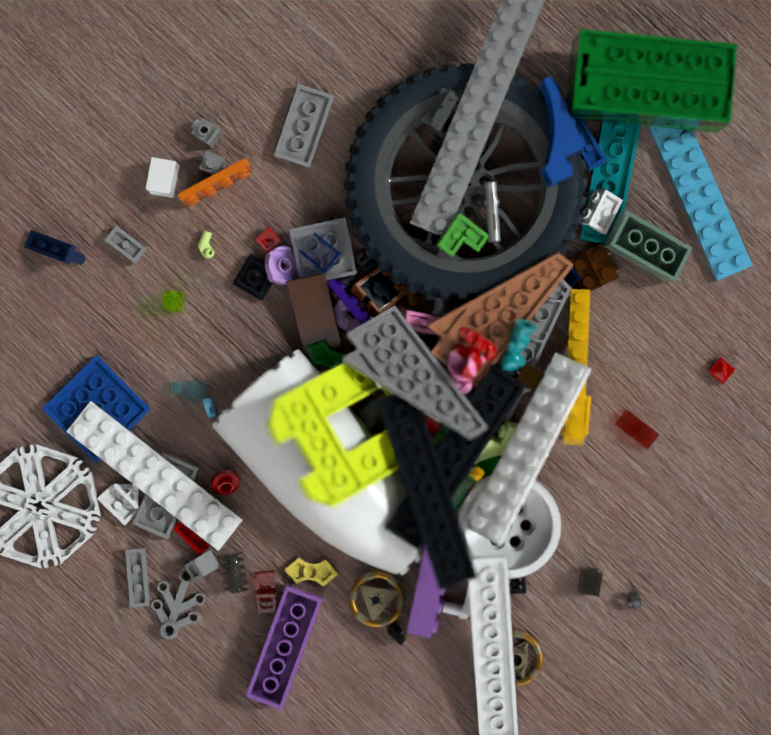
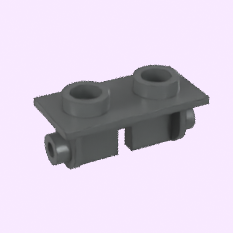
M442 88L423 122L440 132L459 97L454 95L453 91L449 89L447 91Z

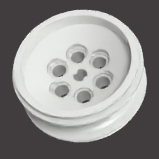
M492 475L485 477L474 484V487L458 511H456L470 555H507L509 579L529 575L541 568L550 559L558 545L561 533V518L557 504L549 491L538 481L534 480L522 504V509L517 513L501 546L498 544L493 545L490 540L465 528ZM528 520L530 522L528 530L521 529L522 521ZM511 537H519L520 541L517 546L510 545Z

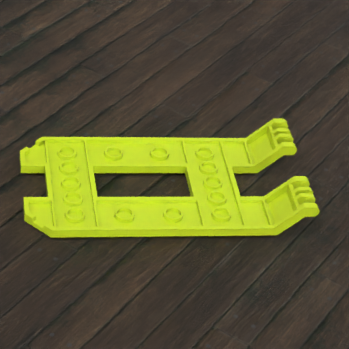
M345 363L272 401L267 429L276 445L293 437L311 468V474L297 481L307 499L332 508L399 469L386 430L351 451L346 452L327 419L329 416L380 389L376 382ZM381 387L387 397L391 396L388 390ZM441 423L438 431L430 435L434 447L442 442L450 430V427Z

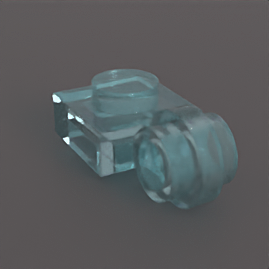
M188 380L187 387L185 388L183 387L184 383L172 381V385L169 386V389H171L170 393L182 395V391H185L184 399L203 403L208 384Z

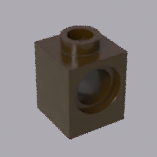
M528 363L520 366L515 372L516 380L534 393L545 376L544 373Z

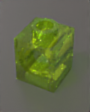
M164 290L162 309L184 313L186 293Z

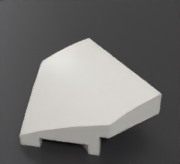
M134 484L110 485L97 499L125 526L138 512L139 488Z

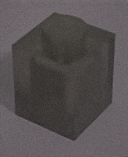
M587 566V569L581 568L578 592L599 597L603 573L598 572L596 567Z

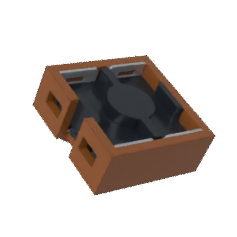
M378 268L357 282L350 290L359 302L363 301L365 303V309L373 318L390 309L406 295L403 289L392 281L393 278L387 272L382 273Z

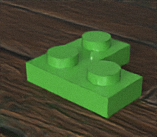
M457 213L436 243V246L452 257L463 242L479 252L489 235L461 213Z

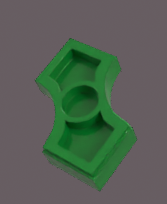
M325 340L307 346L313 365L321 364L331 369L343 364V358L350 354V352L342 353L333 350Z

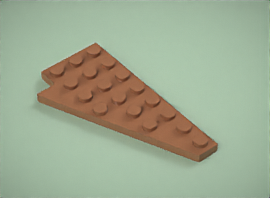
M556 252L432 321L427 326L440 335L441 338L430 352L448 366L450 353L456 347L461 345L471 346L460 335L461 327L479 332L485 339L493 342L497 349L495 358L483 363L472 379L471 383L476 388L492 365H495L507 350L509 334L513 329L514 322L518 319L530 321L574 264Z

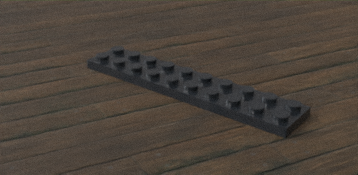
M492 365L468 401L487 425V429L470 440L450 428L436 449L451 498L454 497L526 387L494 365ZM407 494L384 529L418 551L423 544V540Z
M396 394L378 399L377 403L439 591L477 579L478 576L422 410Z

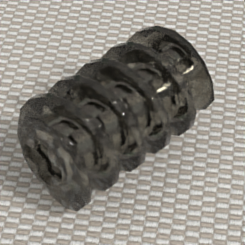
M243 551L225 554L219 558L220 561H225V564L220 567L227 570L222 573V576L228 577L223 583L229 584V587L225 588L224 591L240 593L249 590V588L243 587L248 584V580L242 579L247 575L245 572H241L245 565L239 564L244 561L243 557L238 556Z

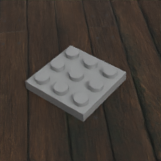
M346 217L289 229L299 278L325 272L328 281L333 278L338 279L358 274Z

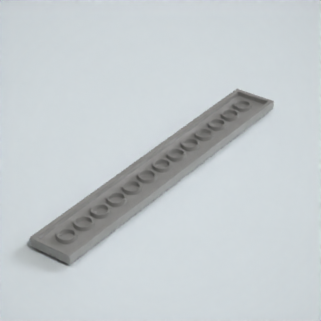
M502 0L410 224L442 236L456 216L545 0Z

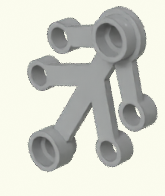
M186 567L179 572L181 583L175 600L169 590L170 585L167 581H161L157 585L158 591L162 593L171 611L169 619L163 610L164 603L161 599H155L151 603L152 609L156 611L162 623L159 631L165 639L175 638L180 628L190 623H196L200 619V614L197 611H192L188 614V617L176 622L179 613L197 604L201 605L206 601L204 593H197L194 598L182 603L188 584L193 580L191 577H185ZM161 583L166 584V590L160 588ZM198 595H201L203 597L202 602L197 601L196 598ZM159 602L161 607L155 608L154 603ZM191 614H196L197 620H192ZM167 626H171L173 628V631L171 633L167 632Z

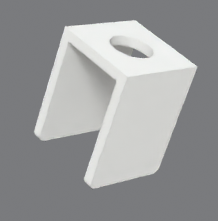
M152 157L146 190L153 195L173 198L180 165L176 161Z

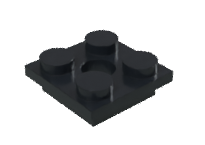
M249 254L232 284L263 301L273 282L268 280L265 263ZM255 272L261 275V279L257 283L252 282L250 279L251 275Z

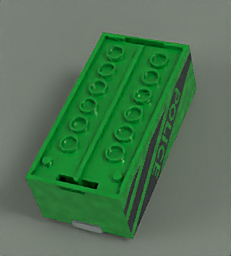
M580 29L571 47L567 111L570 116L577 120L718 133L731 123L737 44Z

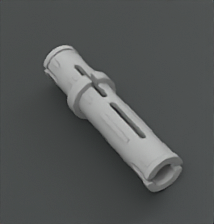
M497 182L484 183L488 242L501 241L498 204L500 203L497 200Z

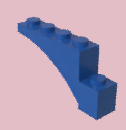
M551 76L539 84L549 117L550 138L544 167L539 170L547 188L574 175L572 172L573 167L566 158L585 148L584 138L578 133L576 122L569 115L566 101L563 98L561 99L558 85L552 80Z

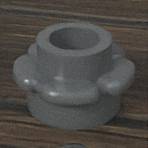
M630 591V596L626 597L629 608L633 607L636 610V608L642 607L638 592L632 593Z

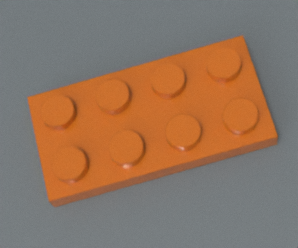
M244 158L178 193V196L185 206L189 205L192 207L200 202L199 199L215 195L217 193L216 190L232 186L234 184L233 181L249 177L251 175L250 172L253 170L247 158Z

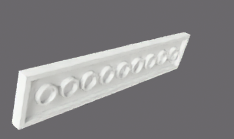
M555 353L545 372L544 378L534 393L465 528L501 546L591 372L589 367Z
M92 401L89 402L67 430V433L218 551L243 521L242 518Z
M507 555L471 556L478 576L477 579L469 581L479 735H518Z

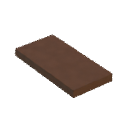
M325 272L288 280L287 284L304 355H309L308 345L323 340L332 349L342 348Z

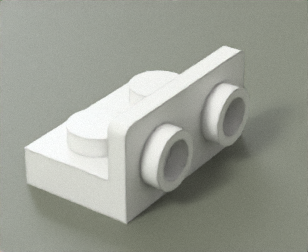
M595 189L590 196L587 207L581 214V224L588 225L601 234L606 235L623 200L606 189Z

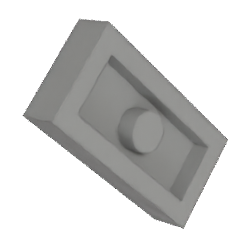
M117 225L105 239L107 243L135 264L147 251V248Z

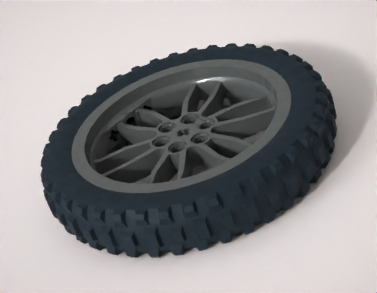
M461 63L460 67H456L455 64L442 65L440 70L437 67L423 71V75L419 73L414 76L411 75L406 78V83L401 82L391 88V93H387L384 97L381 96L376 101L377 107L374 106L365 115L366 122L364 121L361 126H358L355 132L357 138L350 145L349 153L351 156L345 165V171L348 173L347 180L344 181V190L348 191V198L345 199L346 208L351 210V218L349 220L351 226L356 227L358 231L356 238L359 244L364 243L366 247V255L369 259L374 258L378 264V269L382 273L387 272L390 274L394 283L405 285L408 288V292L412 294L419 292L421 296L431 301L434 298L444 299V304L451 305L452 301H460L463 305L556 252L563 256L566 253V244L572 242L576 235L574 228L581 223L580 209L586 203V197L583 196V192L587 187V179L583 178L586 165L585 160L580 159L582 151L566 158L573 167L572 172L574 175L547 188L539 170L544 167L549 146L548 110L541 89L534 84L529 86L526 79L516 74L511 80L494 122L495 125H499L498 128L500 129L492 145L483 157L479 158L477 163L478 169L473 172L468 184L470 187H467L462 199L463 204L459 206L457 213L463 215L465 209L472 210L481 230L488 234V227L480 211L486 206L484 205V201H486L485 187L480 185L479 180L486 178L489 182H495L494 178L512 171L536 168L539 172V185L515 187L496 185L497 193L539 192L536 210L526 229L519 233L507 215L498 207L499 218L516 240L505 248H502L498 242H490L496 249L495 253L470 259H463L456 255L453 257L449 256L438 246L432 245L430 241L434 233L429 232L425 242L412 237L399 220L395 207L418 205L421 197L393 201L390 185L414 182L426 184L429 176L413 175L392 178L391 172L394 160L402 144L411 136L425 156L435 164L438 156L429 150L415 132V129L424 123V118L442 88L447 91L448 89L453 91L454 95L459 97L451 112L457 111L475 67L474 63ZM442 128L440 132L434 129L444 142L446 134ZM504 128L519 133L535 158V162L511 164L491 171H486L484 168L485 163L495 150ZM475 195L480 196L482 202L474 204L471 198Z

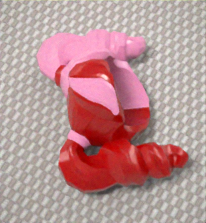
M461 327L460 335L471 346L461 345L456 347L450 353L448 359V369L451 372L446 369L444 370L464 395L471 390V381L482 364L495 358L497 349L493 342L485 339L479 332Z

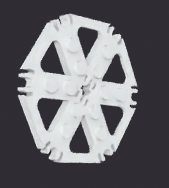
M35 444L37 452H35L36 448L34 445H30L29 453L25 452L24 447H20V449H15L0 463V475L13 463H20L25 487L24 491L0 482V504L19 510L0 528V551L5 548L0 555L39 568H43V566L47 568L49 567V559L54 561L55 566L59 565V559L60 564H62L95 534L89 532L88 529L90 531L97 530L96 527L91 525L92 520L100 521V518L93 516V514L101 516L92 472L87 476L84 475L89 472V467L81 471L79 466L83 463L82 460L77 461L74 465L78 457ZM44 456H49L64 461L66 469L46 486L41 459ZM83 483L86 485L90 501V507L87 510L59 502L78 484ZM42 501L41 505L48 509L37 511V507L33 504ZM53 521L79 529L80 537L67 549H60ZM32 526L38 549L36 556L18 552L13 547L14 542Z

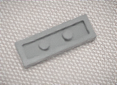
M146 548L126 549L130 608L150 606Z

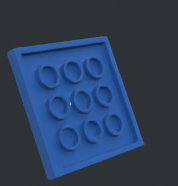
M96 355L42 410L95 463H98L101 458L67 433V430L89 402L95 403L129 431L151 408L99 355Z

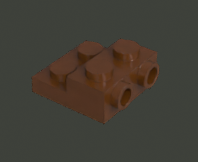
M603 244L568 260L574 264L570 271L580 290H590L591 292L619 278L620 270L616 263L612 264L609 258L612 256L611 251L603 247Z

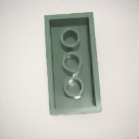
M629 211L619 213L603 244V247L665 282H676L692 250V247Z

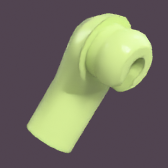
M203 230L198 243V249L204 258L209 259L215 253L209 244L212 233Z

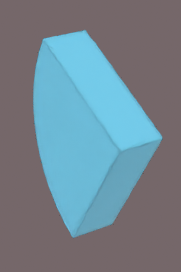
M211 398L203 399L208 417H216L213 400Z

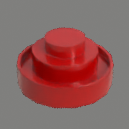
M221 470L211 478L213 491L220 495L232 494L240 486L237 473L231 470Z

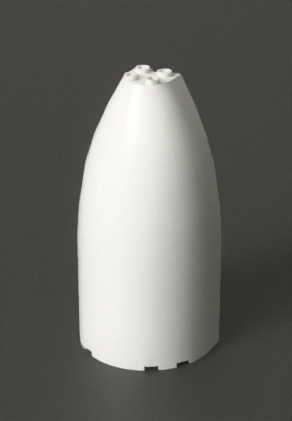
M296 350L291 354L292 358L287 356L276 365L278 368L276 371L274 369L269 370L232 403L233 409L228 408L218 418L220 422L216 421L212 427L273 496L321 539L364 563L393 574L400 573L404 575L410 569L409 564L413 561L417 563L423 557L425 546L423 543L417 551L384 529L407 495L405 485L398 470L332 508L307 499L297 482L311 474L312 470L294 438L291 437L276 445L267 429L272 401L322 375L300 350ZM350 406L327 418L346 452L375 437L365 422Z

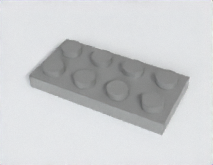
M301 84L297 85L274 157L311 169L334 95Z
M163 453L162 457L193 481L195 480L200 468ZM145 494L133 525L169 539L177 518Z

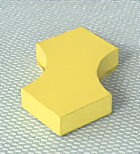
M298 557L284 569L295 584L304 580H313L324 587L338 575L326 559L319 563H308Z

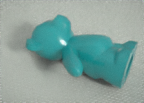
M518 319L514 322L513 329L509 334L508 350L504 352L501 358L503 370L514 371L520 366L525 365V358L520 353L529 344L530 334L537 328L535 324L524 319Z

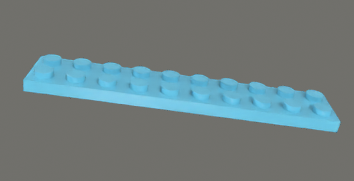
M647 126L716 281L753 266L694 132L691 130Z

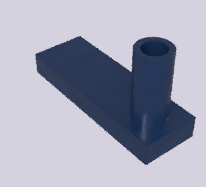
M33 230L30 231L24 248L69 265L71 262L82 265L85 262V255L75 251L76 246Z

